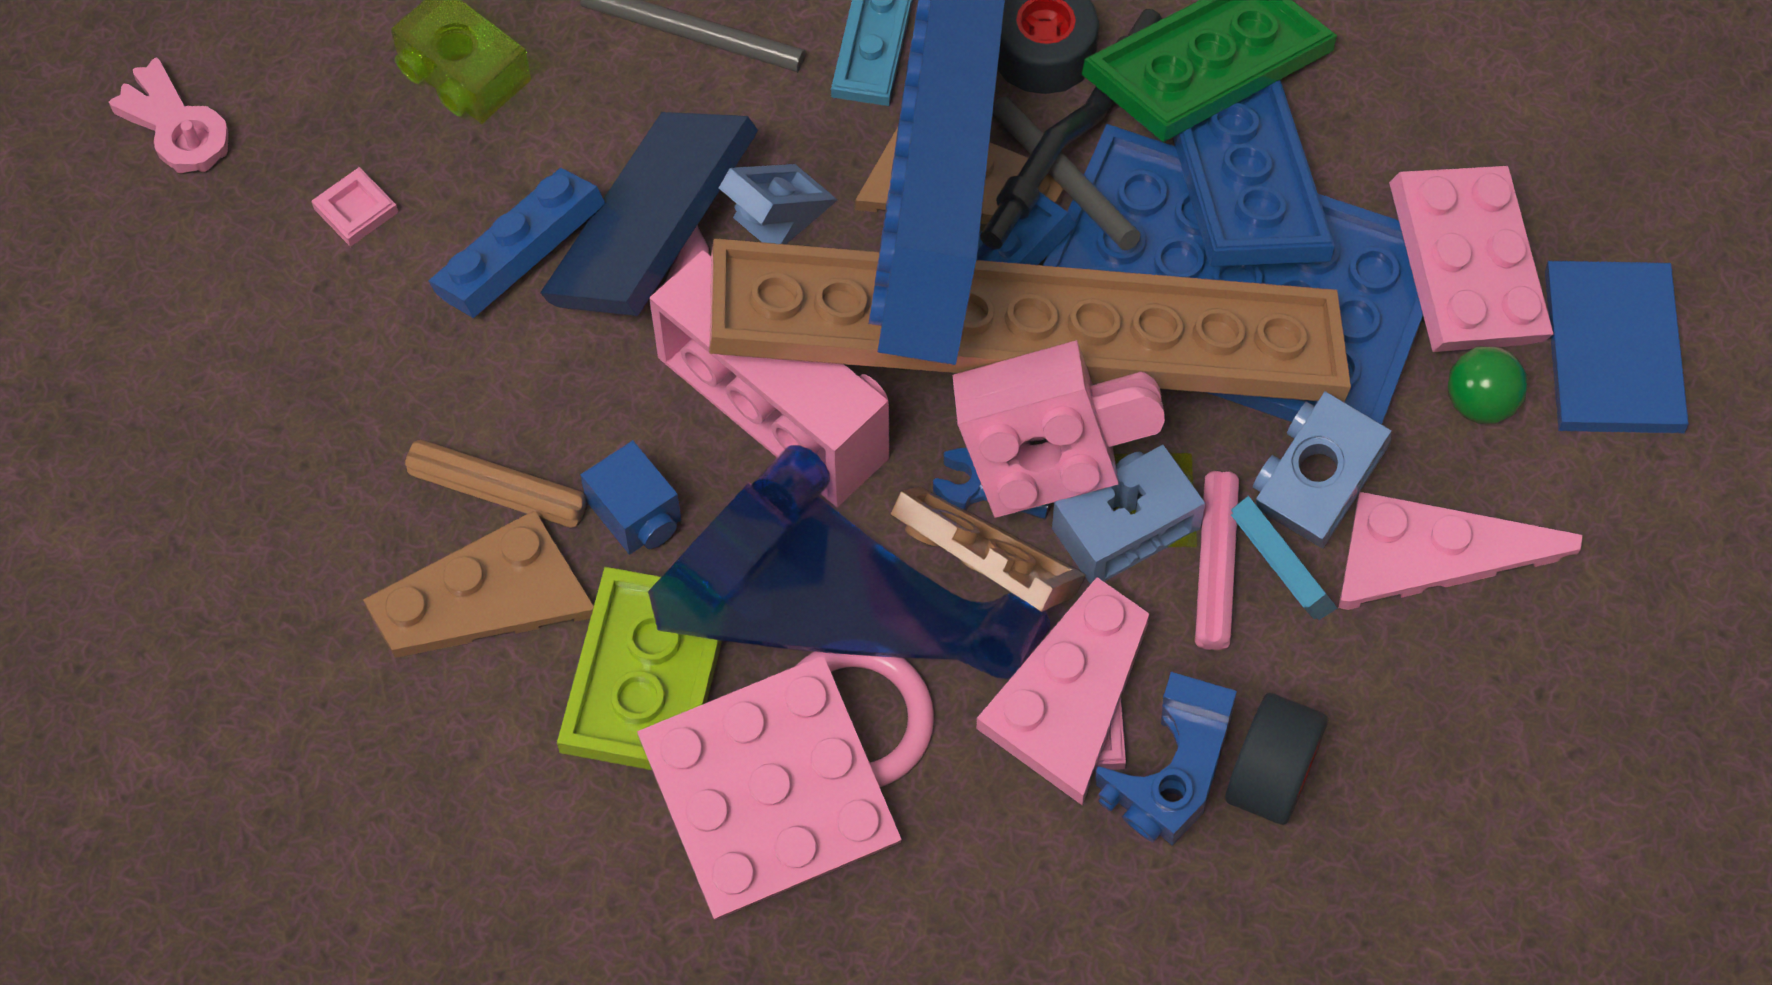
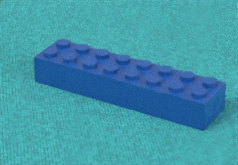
M918 0L868 323L881 326L878 353L956 365L977 259L1005 0Z

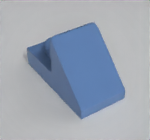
M796 164L730 168L719 186L721 191L736 202L735 210L737 212L733 218L762 243L787 244L837 201L832 194Z

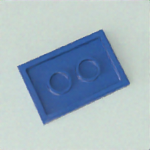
M1548 261L1545 268L1548 315L1553 330V335L1550 338L1558 431L1685 433L1689 423L1671 263Z

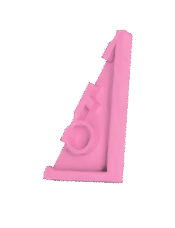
M1359 492L1338 608L1350 610L1358 608L1361 603L1399 594L1402 598L1422 593L1429 587H1450L1493 577L1499 571L1534 564V567L1558 562L1562 557L1579 553L1582 535Z

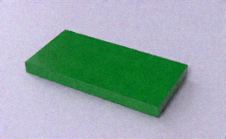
M1199 0L1085 58L1082 75L1157 138L1165 142L1329 54L1334 50L1337 35L1293 0Z

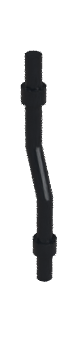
M1153 9L1143 10L1129 34L1120 37L1117 42L1162 20L1161 15ZM1096 86L1084 105L1044 132L1019 174L1008 178L996 198L998 207L980 235L981 241L987 247L1000 249L1018 220L1027 218L1040 197L1038 188L1062 149L1104 119L1114 101Z

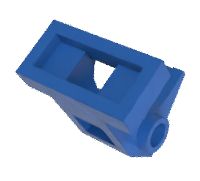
M1171 672L1163 696L1161 725L1168 727L1172 732L1178 747L1171 764L1159 773L1146 777L1130 776L1098 766L1096 770V786L1101 789V792L1098 794L1100 796L1098 802L1109 811H1112L1119 803L1127 810L1122 818L1137 833L1151 842H1154L1158 836H1161L1173 846L1204 812L1221 751L1231 724L1237 691ZM1167 793H1173L1181 799L1176 802H1170L1162 796Z

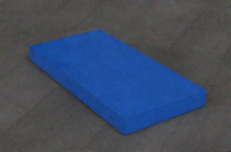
M1280 80L1173 137L1210 266L1331 262L1335 244Z

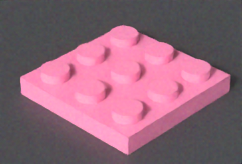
M824 655L637 731L714 920L854 863L902 841Z

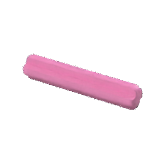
M1211 471L1205 476L1203 498L1205 508L1202 518L1195 643L1199 648L1207 650H1225L1229 647L1231 638L1237 522L1231 516L1233 514L1231 509L1238 504L1239 478L1230 471Z

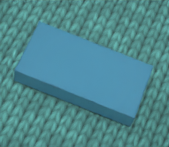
M1249 496L1231 509L1233 519L1313 619L1317 618L1320 620L1338 608Z

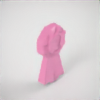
M158 58L152 59L147 67L133 69L135 80L148 96L131 85L124 83L121 86V95L109 101L114 114L155 131L154 148L159 158L171 168H174L177 173L197 170L206 172L220 158L227 155L229 133L226 121L208 106H184Z

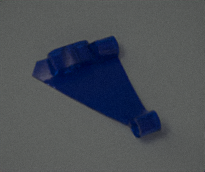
M790 445L785 448L752 484L748 482L648 591L658 631L720 641L833 654L957 659L982 672L1002 679L1011 678L1050 630V619L1045 610L1041 612L1012 592L990 602H974L960 598L916 571L872 540L819 497L829 485V471L817 454L800 445Z

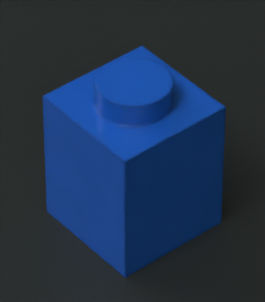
M633 440L580 474L586 502L629 555L642 546L648 549L660 546L673 535L677 528V523L681 521L678 494Z

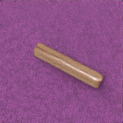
M424 440L413 442L405 460L407 472L411 476L528 514L535 510L539 518L569 528L576 527L579 524L586 509L587 502L584 493Z

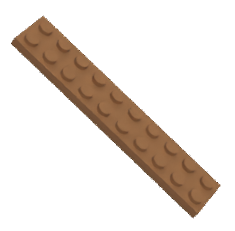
M713 239L711 252L709 354L961 373L1077 340L1093 384L1138 372H1145L1155 379L1160 389L1319 401L1325 391L1342 402H1345L1351 388L1338 292L1333 289L976 260L956 365L877 352L881 326L868 323L879 252Z

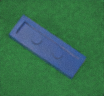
M559 168L551 176L543 179L534 191L508 213L497 218L493 225L465 250L454 255L447 265L428 281L434 292L446 303L474 318L606 203L596 185Z

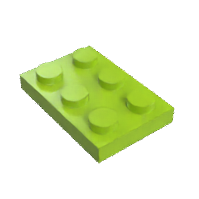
M604 567L557 740L559 753L652 770L637 731L707 703L730 608L722 603L720 587Z

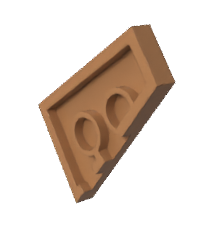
M535 510L363 599L366 609L395 658L472 643L474 639L513 631L521 633L539 629V626L574 619V622L591 619L594 608Z

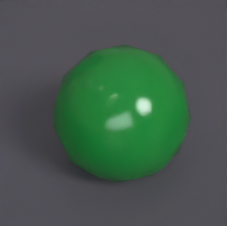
M1477 346L1462 355L1450 369L1448 396L1453 407L1464 418L1478 424H1499L1514 415L1525 402L1528 385L1527 373L1522 363L1513 353L1496 346Z

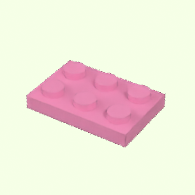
M1508 166L1399 172L1389 182L1432 352L1468 350L1477 346H1520L1543 342L1553 335Z

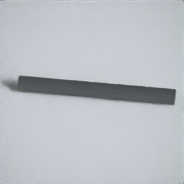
M580 0L582 7L795 72L799 71L806 54L805 50L642 0Z
M998 98L993 103L992 115L1031 155L1044 133L1010 98ZM1061 152L1049 170V175L1122 250L1133 248L1140 239V232Z

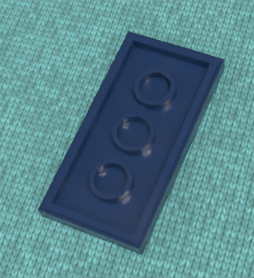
M661 112L603 198L606 204L591 216L540 292L546 301L559 308L638 316L719 193V186L730 168L736 167L756 136L758 129L750 118L737 115Z

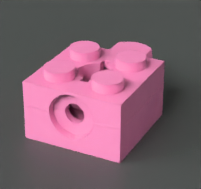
M1077 340L952 375L957 423L994 518L1119 485L1113 446L1158 434L1165 422L1160 387L1154 378L1145 372H1138L1093 385ZM1047 440V442L1039 445H1031L1030 441Z

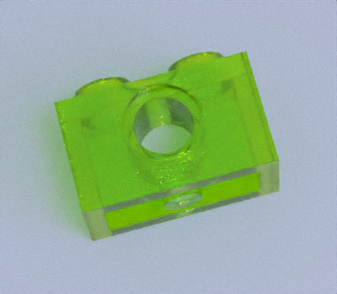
M424 0L391 28L397 52L395 62L398 68L410 81L419 84L425 80L433 86L444 106L457 116H461L466 112L480 124H483L531 81L526 49L461 0Z

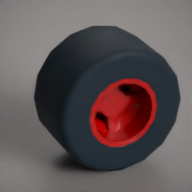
M1005 0L997 70L1007 82L1026 92L1051 94L1066 91L1081 83L1085 79L1082 75L1084 59L1095 54L1097 51L1099 20L1094 4L1090 0Z
M1274 693L1265 694L1233 769L1226 790L1225 801L1230 805L1275 823L1287 824L1297 804L1328 723L1326 714Z

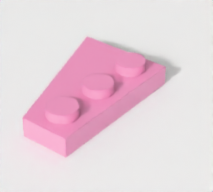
M1097 577L977 717L976 729L1079 804L1083 805L1100 752L1103 750L1110 724L1147 629L1149 613Z

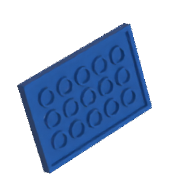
M1106 124L1084 176L1140 232V239L1133 248L1122 250L1072 200L1067 212L1076 226L1048 254L1043 266L1337 290L1351 384L1344 403L1383 425L1423 319L1399 220L1318 194L1335 244L1331 262L1210 266L1176 147ZM1209 393L1290 422L1293 421L1305 402L1313 406L1318 402Z

